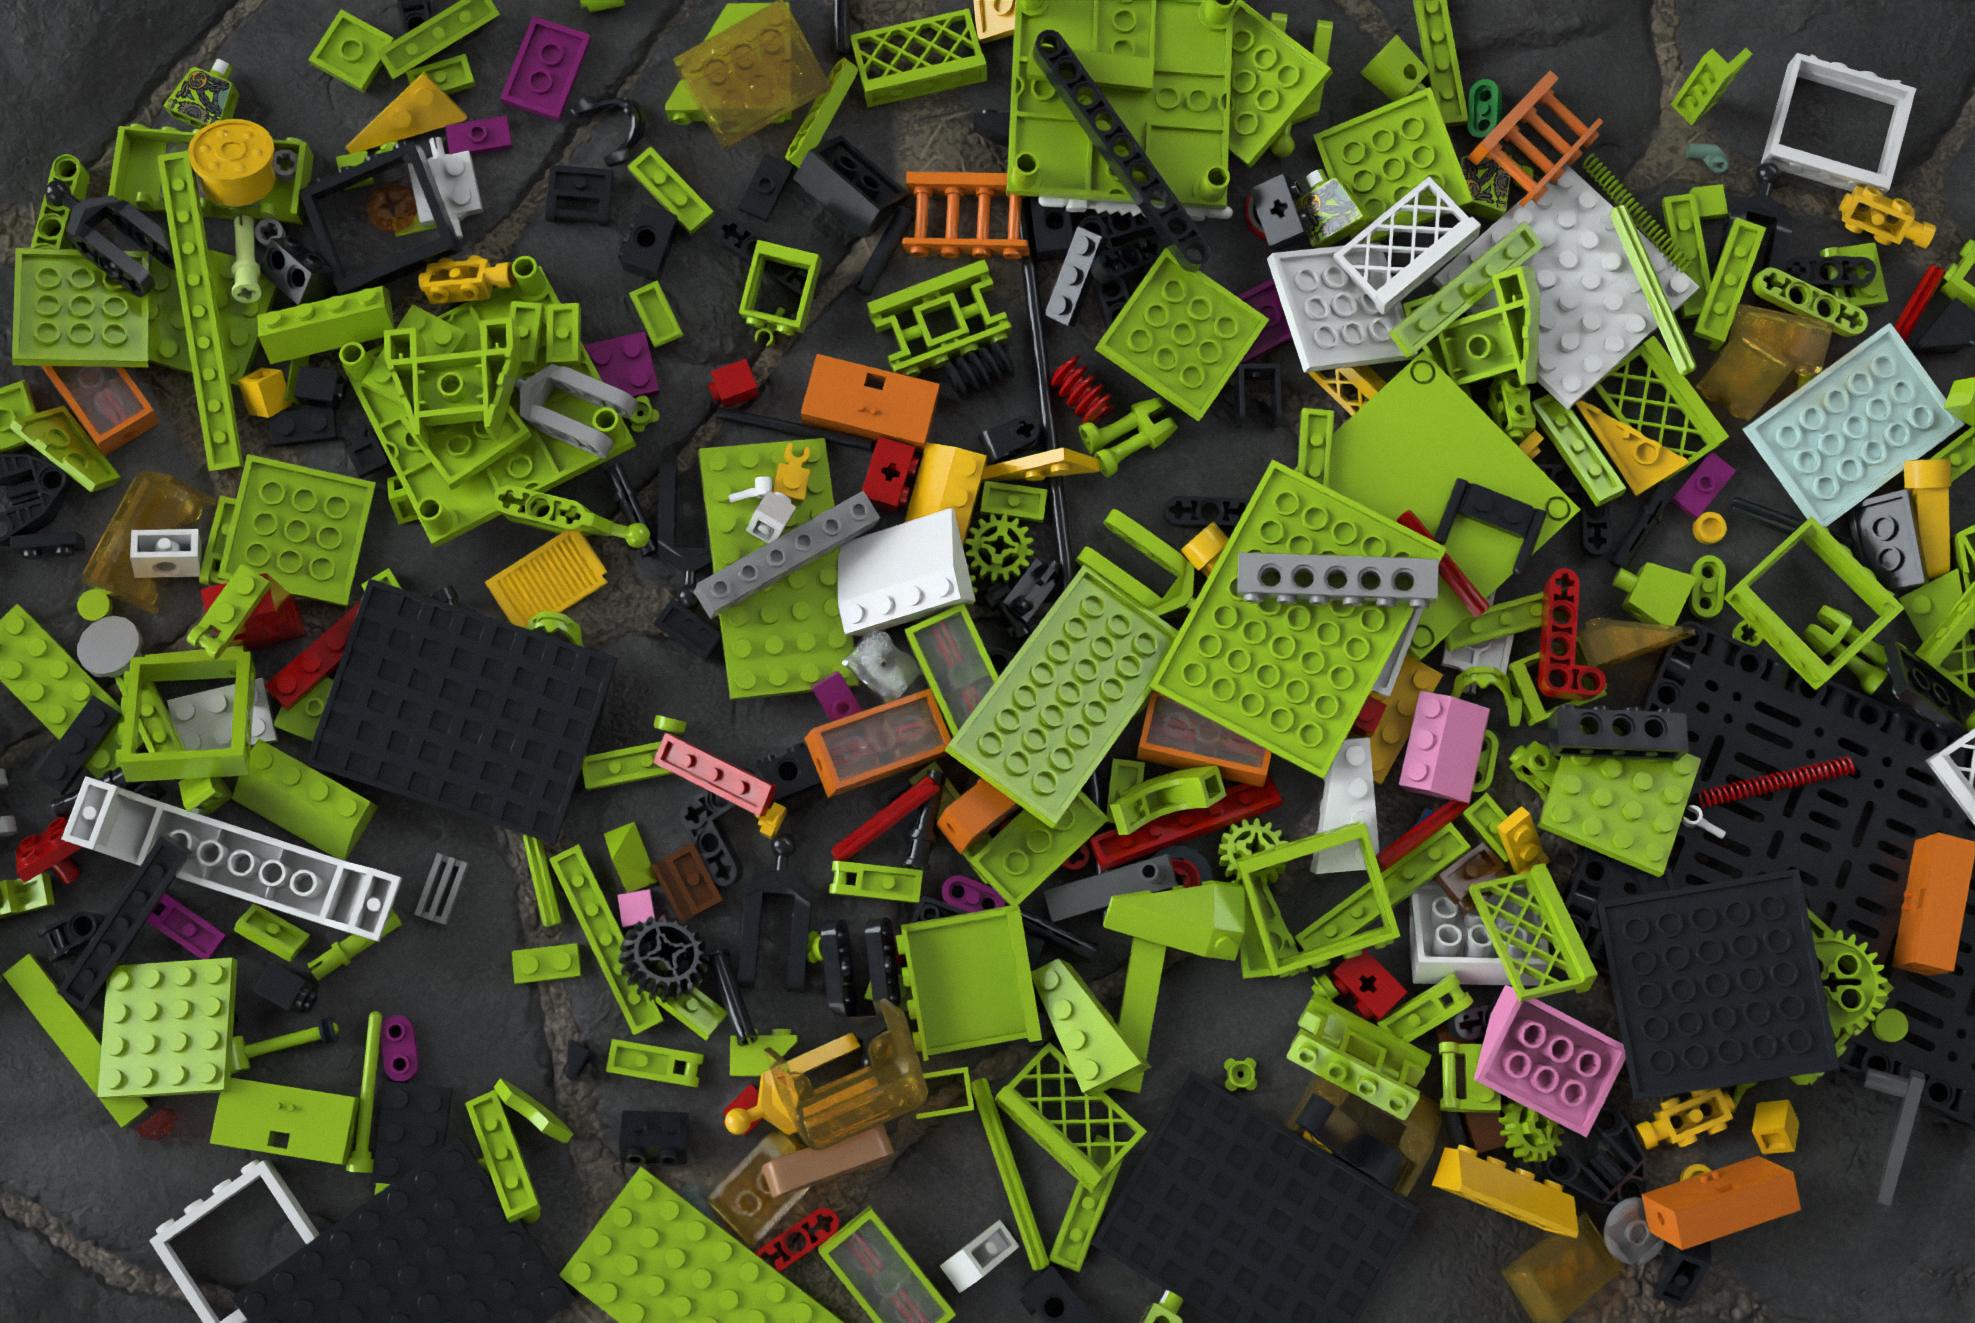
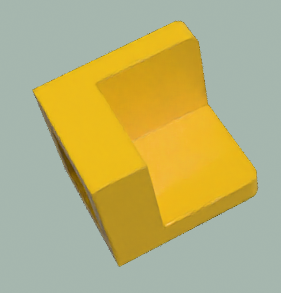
M260 368L238 380L249 415L270 418L292 405L291 401L284 399L287 385L282 370Z
M1780 1100L1758 1103L1756 1105L1752 1133L1762 1154L1795 1152L1799 1121L1790 1101Z

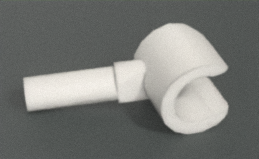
M765 476L755 478V488L728 495L730 502L749 497L763 499L768 491L772 492V479Z
M1688 806L1687 809L1696 814L1697 820L1690 821L1688 818L1682 817V822L1686 827L1694 828L1698 826L1721 839L1725 836V831L1702 818L1703 813L1698 806Z

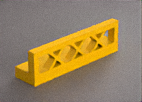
M1368 365L1335 369L1336 378H1326L1320 371L1307 372L1351 416L1387 384ZM1343 384H1353L1358 389V400H1349L1344 395Z

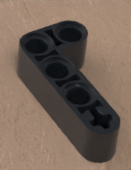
M1312 1093L1295 1123L1345 1163L1390 1189H1393L1410 1161L1401 1153L1376 1140L1335 1105L1315 1093Z

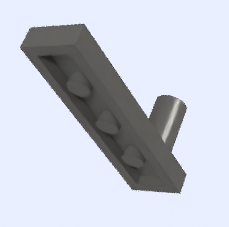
M1165 854L1044 891L1052 923H1057L1108 908L1111 896L1147 890L1156 893L1171 889L1173 886H1178L1170 855Z
M1868 1068L1864 1081V1087L1902 1097L1876 1193L1877 1202L1891 1206L1925 1083L1924 1073L1910 1069L1908 1078Z

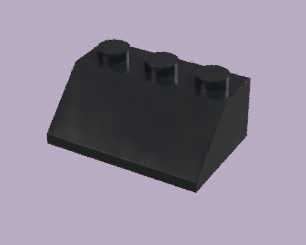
M841 135L810 149L793 177L806 193L813 195L824 205L828 212L836 215L847 225L851 232L862 238L878 230L895 212V206L901 205L910 195Z

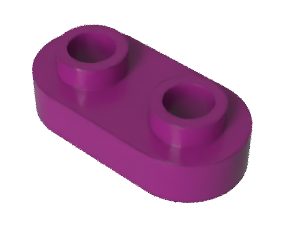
M955 875L948 878L943 884L942 897L945 903L971 913L983 911L985 909L982 907V902L986 899H991L994 902L995 907L993 909L1005 907V900L994 888L968 877ZM955 887L963 888L965 894L962 898H955L952 895V890Z
M394 1015L387 1018L381 1025L380 1038L384 1069L391 1079L406 1082L417 1075L420 1067L416 1031L410 1019ZM394 1026H400L402 1029V1033L398 1038H394L391 1034ZM400 1058L406 1061V1067L402 1071H398L395 1066L396 1061Z

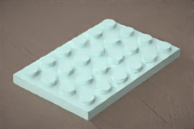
M1889 323L1742 430L1807 520L1812 516L1822 527H1827L1904 470V461L1919 459L1961 428L1964 423L1943 409L1946 403L1945 397L1892 324Z

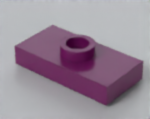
M507 116L445 125L449 154L469 150L471 155L513 149Z
M1711 451L1671 501L1696 520L1736 470Z
M838 670L810 687L831 722L863 711Z

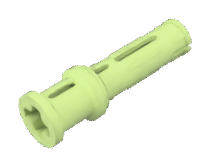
M242 215V226L239 216L234 219L236 262L231 268L232 277L235 279V285L232 287V296L239 302L252 303L261 297V288L258 285L261 270L260 266L255 262L254 219L250 216Z

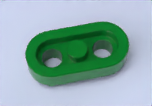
M1490 79L1477 81L1471 87L1468 97L1469 121L1467 122V129L1476 140L1482 142L1501 122L1502 91ZM1487 95H1491V98L1484 102V98ZM1486 124H1490L1488 129L1482 131L1483 127Z

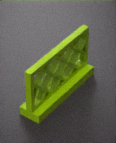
M969 8L850 35L867 108L987 81L986 61L984 54L981 52ZM962 20L966 22L967 27L961 35L948 29L953 22ZM931 28L938 33L930 42L918 36L922 29ZM902 35L908 38V40L900 49L889 43L892 36ZM943 35L957 41L950 52L937 45ZM871 41L878 46L873 54L869 55L861 51L858 44ZM913 42L926 47L920 58L907 52ZM963 44L973 49L975 56L961 58L955 54ZM883 49L896 54L890 65L877 59ZM932 51L945 57L942 63L932 65L926 62ZM902 58L915 64L912 70L905 72L896 69V66ZM872 65L885 71L882 77L869 80L866 73Z
M1652 336L1643 345L1631 352L1593 387L1617 421L1620 420L1632 427L1630 424L1638 425L1637 431L1641 432L1642 426L1660 429L1658 443L1662 444L1664 430L1682 432L1680 449L1665 448L1675 454H1679L1680 457L1683 455L1691 456L1687 459L1689 464L1662 480L1663 483L1713 449H1716L1729 438V435L1685 376L1678 373L1674 361L1655 336ZM1638 356H1641L1648 366L1646 377L1628 374L1629 363ZM1625 366L1624 374L1617 373L1619 369ZM1651 371L1653 372V374L1656 376L1657 379H1655V378H1650ZM1608 377L1623 379L1620 395L1607 393L1600 383ZM1627 379L1645 382L1642 399L1624 396ZM1649 383L1660 384L1665 388V402L1646 399ZM1671 397L1676 404L1669 403V398ZM1612 399L1619 400L1618 407L1615 405ZM1623 401L1641 404L1639 420L1624 417L1621 413ZM1645 404L1664 407L1661 424L1643 421ZM1668 408L1682 411L1685 415L1683 427L1665 425ZM1688 422L1691 423L1694 429L1688 428ZM1686 434L1699 435L1707 446L1698 452L1684 450Z
M1974 581L1914 654L1975 700V691L1968 687L1967 673L1975 672V666L1967 667L1966 652L1975 650V644L1966 645L1965 642L1966 633L1970 629L1975 628ZM1959 653L1960 669L1946 670L1941 666L1949 654ZM1954 675H1960L1961 681Z
M1545 863L1534 865L1531 871L1470 885L1469 893L1519 1002L1573 989L1576 990L1577 994L1590 990L1598 975ZM1525 884L1529 892L1528 899L1526 900L1509 892L1511 887ZM1490 891L1502 898L1496 907L1484 901L1481 893ZM1505 899L1523 907L1519 917L1501 909ZM1526 910L1540 916L1543 922L1540 928L1522 919ZM1496 917H1500L1515 925L1511 934L1497 929L1494 923ZM1518 927L1536 935L1532 945L1514 937ZM1539 937L1553 944L1556 950L1553 956L1535 947ZM1509 944L1528 953L1523 963L1510 957L1507 951ZM1531 955L1549 963L1545 973L1526 965ZM1552 966L1566 971L1569 980L1561 982L1549 976L1548 974ZM1522 972L1541 981L1539 986L1525 990L1520 979Z
M1048 1042L1007 1086L1001 1089L996 1095L995 1104L1092 1193L1147 1131L1105 1092L1096 1096L1084 1094V1096L1065 1097L1064 1080L1076 1079L1068 1059ZM1050 1054L1059 1062L1060 1074H1041L1040 1062ZM1036 1067V1074L1029 1075L1030 1072ZM1064 1068H1066L1071 1074H1064ZM1037 1080V1097L1024 1098L1015 1088L1022 1081ZM1041 1080H1060L1061 1097H1042ZM1084 1102L1085 1119L1066 1120L1065 1103ZM1089 1102H1103L1108 1107V1119H1089ZM1030 1103H1038V1110ZM1042 1103H1061L1062 1120H1048L1042 1115ZM1113 1113L1120 1119H1113ZM1126 1124L1136 1134L1128 1142H1114L1113 1125ZM1085 1125L1086 1143H1072L1067 1138L1066 1126ZM1090 1125H1109L1110 1142L1091 1143ZM1055 1126H1062V1132ZM1086 1148L1087 1156L1080 1149ZM1091 1148H1110V1162L1103 1169L1099 1168L1091 1160ZM1114 1148H1122V1149L1115 1155V1150H1114Z

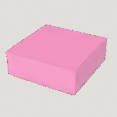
M650 889L617 895L623 928L633 927L639 921L645 924L650 916L655 919Z

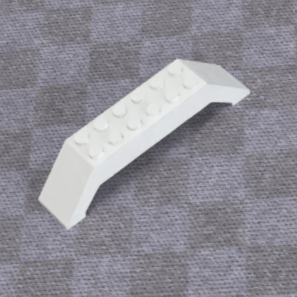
M86 776L61 840L141 866L158 838L166 833L192 851V854L176 878L380 942L402 880L401 877L377 869L346 862L200 814L187 812V810Z

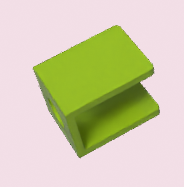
M968 1067L910 1076L911 1082L963 1074L968 1106L916 1114L917 1120L974 1111Z

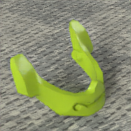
M542 611L530 618L527 623L526 629L536 632L544 628L549 634L561 631L567 635L573 644L584 647L582 645L580 626L565 614Z
M1475 666L1456 676L1454 688L1450 696L1460 699L1459 697L1462 692L1473 684H1478L1483 689L1490 684L1495 685L1505 696L1504 700L1505 706L1508 707L1510 726L1517 727L1520 725L1523 700L1512 695L1510 680L1507 675L1496 667Z

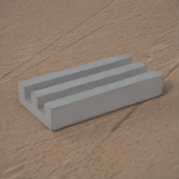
M437 853L414 915L447 926L469 863ZM443 862L447 863L429 913L425 912ZM454 866L459 867L442 916H437L436 914Z

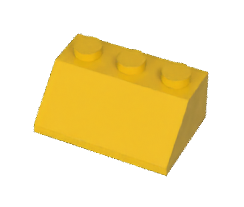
M926 442L904 523L954 508L964 548L988 460L987 455L957 447Z

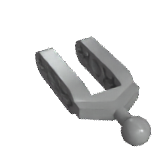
M551 364L526 380L519 377L516 378L513 389L520 392V417L525 423L532 425L537 430L600 458H606L614 442L607 435L594 428L543 407L553 389L556 387L600 408H612L619 416L624 418H630L638 406L637 400L627 392L565 366L559 367Z

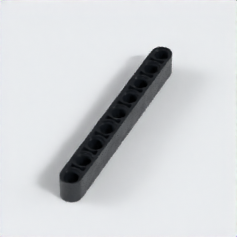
M1054 30L1042 31L1037 36L1033 48L1035 62L1178 264L1188 272L1199 271L1211 254V247L1063 37ZM1050 44L1055 48L1056 52L1052 54L1045 53L1040 46ZM1062 69L1070 70L1074 78L1064 79L1058 71ZM1087 95L1091 98L1092 104H1081L1077 96ZM1099 120L1106 121L1110 126V130H1099L1095 122ZM1123 146L1127 149L1129 155L1126 157L1118 156L1113 148ZM1135 171L1142 172L1146 176L1147 181L1144 183L1135 181L1132 173ZM1150 198H1161L1165 203V207L1162 209L1155 208L1151 204ZM1169 224H1179L1183 229V233H1172L1169 229ZM1190 248L1198 250L1202 259H1191L1187 254V250Z

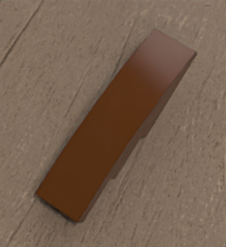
M1448 1020L1433 1028L1438 1043L1476 1044L1474 1039L1467 1041L1455 1040L1448 1031ZM1468 1022L1459 1023L1461 1030L1470 1028ZM1455 1056L1456 1095H1458V1099H1465L1464 1057ZM1462 1112L1473 1147L1478 1151L1477 1156L1506 1148L1507 1136H1500V1132L1504 1130L1503 1124L1498 1122V1119L1501 1118L1500 1112Z

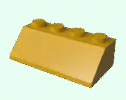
M1460 1144L1457 1149L1444 1148L1432 1183L1433 1186L1542 1230L1577 1239L1579 1230L1574 1196L1562 1192L1563 1185L1546 1179L1543 1184L1534 1181L1535 1174L1516 1168L1514 1173L1505 1169L1506 1162L1487 1156L1486 1161L1476 1157L1478 1151Z

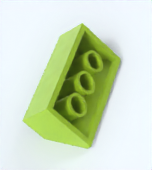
M384 286L367 288L341 296H333L329 299L301 304L279 311H271L257 316L258 336L270 364L341 348L349 342L362 343L383 338L384 330L395 329L390 292Z
M259 738L250 751L249 775L238 776L232 797L234 801L343 861L347 860L378 809V806Z

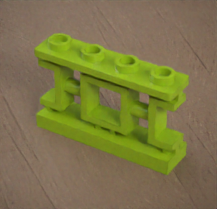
M985 259L867 303L868 314L876 332L879 333L892 328L901 350L888 356V362L893 373L916 377L921 373L920 370L931 366L933 369L941 368L946 362H950L949 359L960 355L962 358H966L969 352L976 354L979 352V348L991 345L993 342L1001 345L1008 341V337L1012 335V325L1008 322L1006 312L990 317L981 295L993 290L994 285L992 278L989 276V269ZM971 287V294L975 303L960 308L954 293ZM950 306L959 329L932 339L923 316ZM912 309L917 325L901 330L895 315ZM981 315L986 330L969 336L970 331L965 320ZM922 336L928 352L911 358L906 342Z
M1314 993L1299 1018L1298 1025L1302 1028H1300L1291 1044V1048L1287 1053V1059L1401 1120H1406L1419 1100L1420 1091L1415 1088L1425 1074L1431 1054Z

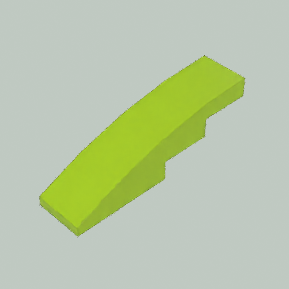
M40 873L26 883L21 878L0 881V919L55 905L50 873Z

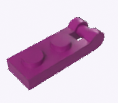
M167 892L147 920L148 923L202 960L212 959L228 938L227 934L180 903ZM162 903L166 908L158 916L154 911Z

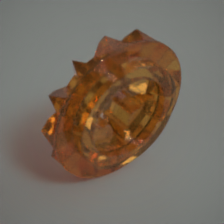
M397 182L388 185L383 183L382 187L372 190V195L366 201L367 215L370 221L380 230L387 232H396L406 228L412 223L417 213L414 195L408 187L401 186ZM388 197L394 203H399V205L395 206L394 213L396 217H393L388 209L383 210L387 206Z

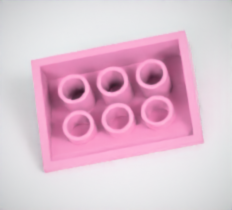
M1505 985L1490 1015L1474 1080L1587 1138L1626 1059L1622 1043L1536 998L1519 1002L1513 987Z

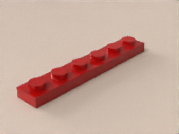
M1268 774L1263 787L1242 783L1226 789L1227 796L1208 808L1185 809L1160 816L1129 835H1119L1117 829L1089 838L1090 847L1101 870L1104 871L1240 822L1243 819H1248L1281 807L1282 798Z

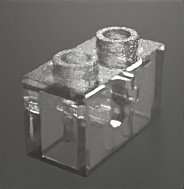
M875 628L866 633L841 662L886 703L899 699L922 671L916 666L917 663L912 656L897 649L893 645L892 639L886 633ZM883 660H884L885 663H886V665L884 666V668L881 666Z

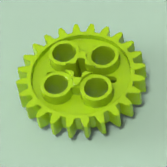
M1824 929L1821 933V939H1819L1814 931H1812L1822 981L1828 979L1829 975L1832 981L1859 979L1861 981V984L1856 986H1837L1832 989V992H1830L1828 986H1823L1833 1038H1839L1841 1028L1847 1036L1853 1035L1852 1025L1859 1030L1865 1029L1863 1018L1871 1022L1876 1019L1870 1010L1883 1009V1006L1876 1001V998L1887 996V992L1878 989V985L1888 982V979L1878 977L1877 972L1885 967L1884 965H1873L1872 961L1878 954L1875 952L1867 955L1864 952L1868 945L1867 942L1859 946L1854 945L1856 935L1854 934L1847 940H1843L1842 930H1838L1834 938H1831L1828 929ZM1845 957L1853 962L1854 971L1851 975L1843 974L1839 970L1838 961L1840 958ZM1844 991H1851L1856 995L1857 1005L1855 1008H1847L1842 1003L1841 995Z

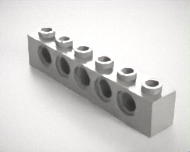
M863 490L697 583L694 593L709 618L712 619L872 529L880 517Z
M1239 553L1238 597H1244V602L1262 603L1264 598H1277V603L1295 604L1297 599H1310V604L1329 605L1330 600H1341L1345 606H1362L1363 601L1376 602L1378 607L1390 608L1396 607V602L1410 603L1411 608L1426 609L1430 608V604H1436L1439 559ZM1275 572L1280 576V582L1276 586H1266L1262 582L1264 574ZM1301 573H1308L1313 577L1314 581L1309 587L1302 588L1295 583L1296 576ZM1334 574H1340L1345 577L1347 583L1340 589H1334L1328 584L1329 577ZM1367 575H1373L1378 578L1380 585L1374 590H1367L1362 586L1361 580ZM1406 576L1412 580L1413 587L1408 591H1401L1396 588L1394 581L1398 577Z

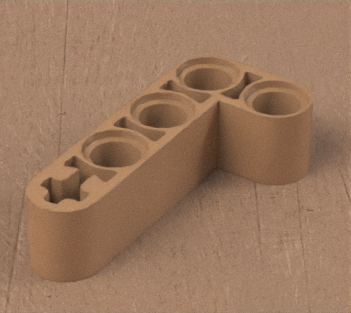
M880 1122L774 1159L761 1167L773 1199H778L859 1169L861 1172L875 1169L889 1162L895 1153L884 1124Z

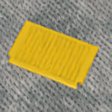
M564 531L487 580L485 584L510 623L526 628L529 619L542 611L562 613L608 584V581L603 577L607 570L582 531Z

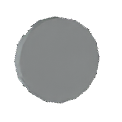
M119 616L104 617L92 623L82 633L77 644V656L81 665L95 677H119L125 671L130 670L131 657L141 656L140 649L141 644L143 645V637L139 629L128 619Z
M1642 1198L1625 1199L1617 1204L1608 1215L1604 1227V1242L1608 1251L1621 1262L1627 1264L1636 1263L1638 1265L1647 1263L1656 1257L1663 1247L1665 1240L1649 1232Z

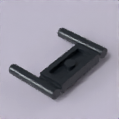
M1457 478L1434 537L1440 545L1446 544L1457 513L1517 538H1524L1512 569L1514 575L1523 576L1547 512L1535 509L1531 505L1475 483L1471 484L1464 479Z

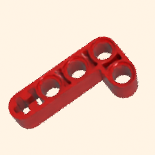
M1567 568L1555 571L1544 585L1538 688L1547 697L1588 701L1603 691L1606 685V677L1596 667L1575 665L1580 582L1577 574ZM1559 580L1562 581V586L1567 587L1562 594L1561 586L1556 585ZM1553 611H1561L1566 617V624L1556 622L1553 618ZM1551 642H1558L1563 646V656L1553 653ZM1554 673L1560 676L1562 687H1554L1549 681V674ZM1582 677H1588L1593 681L1594 691L1586 690L1582 686Z

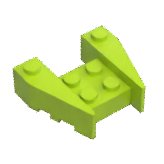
M1519 266L1491 275L1499 307L1453 321L1422 347L1425 353L1471 399L1472 395L1469 384L1514 370L1518 372L1521 385L1537 383L1541 296L1532 266ZM1434 294L1404 303L1403 307L1406 317Z
M512 317L480 320L481 350L426 356L425 341L416 327L384 330L386 365L392 375L414 434L424 448H429L428 426L484 421V428L492 440L498 441L521 365L520 331Z

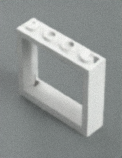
M1796 53L1786 69L1761 164L1774 163L1781 171L1853 192L1856 185L1863 188L1870 186L1879 190L1883 194L1882 196H1884L1890 190L1916 88L1900 84V80H1887L1877 77L1875 73L1870 71L1860 72L1850 69L1843 63H1830L1820 60L1812 54L1809 57ZM1797 77L1895 106L1877 173L1779 144Z
M256 1159L240 1170L243 1175L233 1182L227 1179L217 1185L212 1190L213 1196L204 1202L202 1199H198L184 1209L186 1215L176 1222L174 1219H170L156 1229L158 1234L149 1240L203 1323H248V1320L240 1309H237L222 1321L218 1319L168 1243L170 1240L260 1177H262L306 1244L320 1235L271 1160L259 1162Z

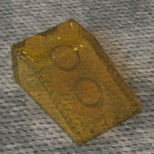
M1741 329L1714 357L1695 387L1700 389L1702 395L1714 402L1718 401L1728 407V411L1735 417L1745 418L1749 421L1758 413L1796 364Z
M1604 616L1585 622L1587 628L1578 631L1590 666L1604 669L1696 635L1695 630L1692 628L1612 620L1611 617L1604 619Z
M778 1128L766 1136L706 1199L751 1248L814 1187L812 1186L796 1193L773 1199L761 1166L774 1159L805 1149L792 1134L788 1136Z
M1586 1212L1577 1217L1579 1230L1577 1239L1553 1233L1523 1253L1501 1272L1534 1323H1562L1623 1270L1618 1260L1608 1251L1603 1237Z

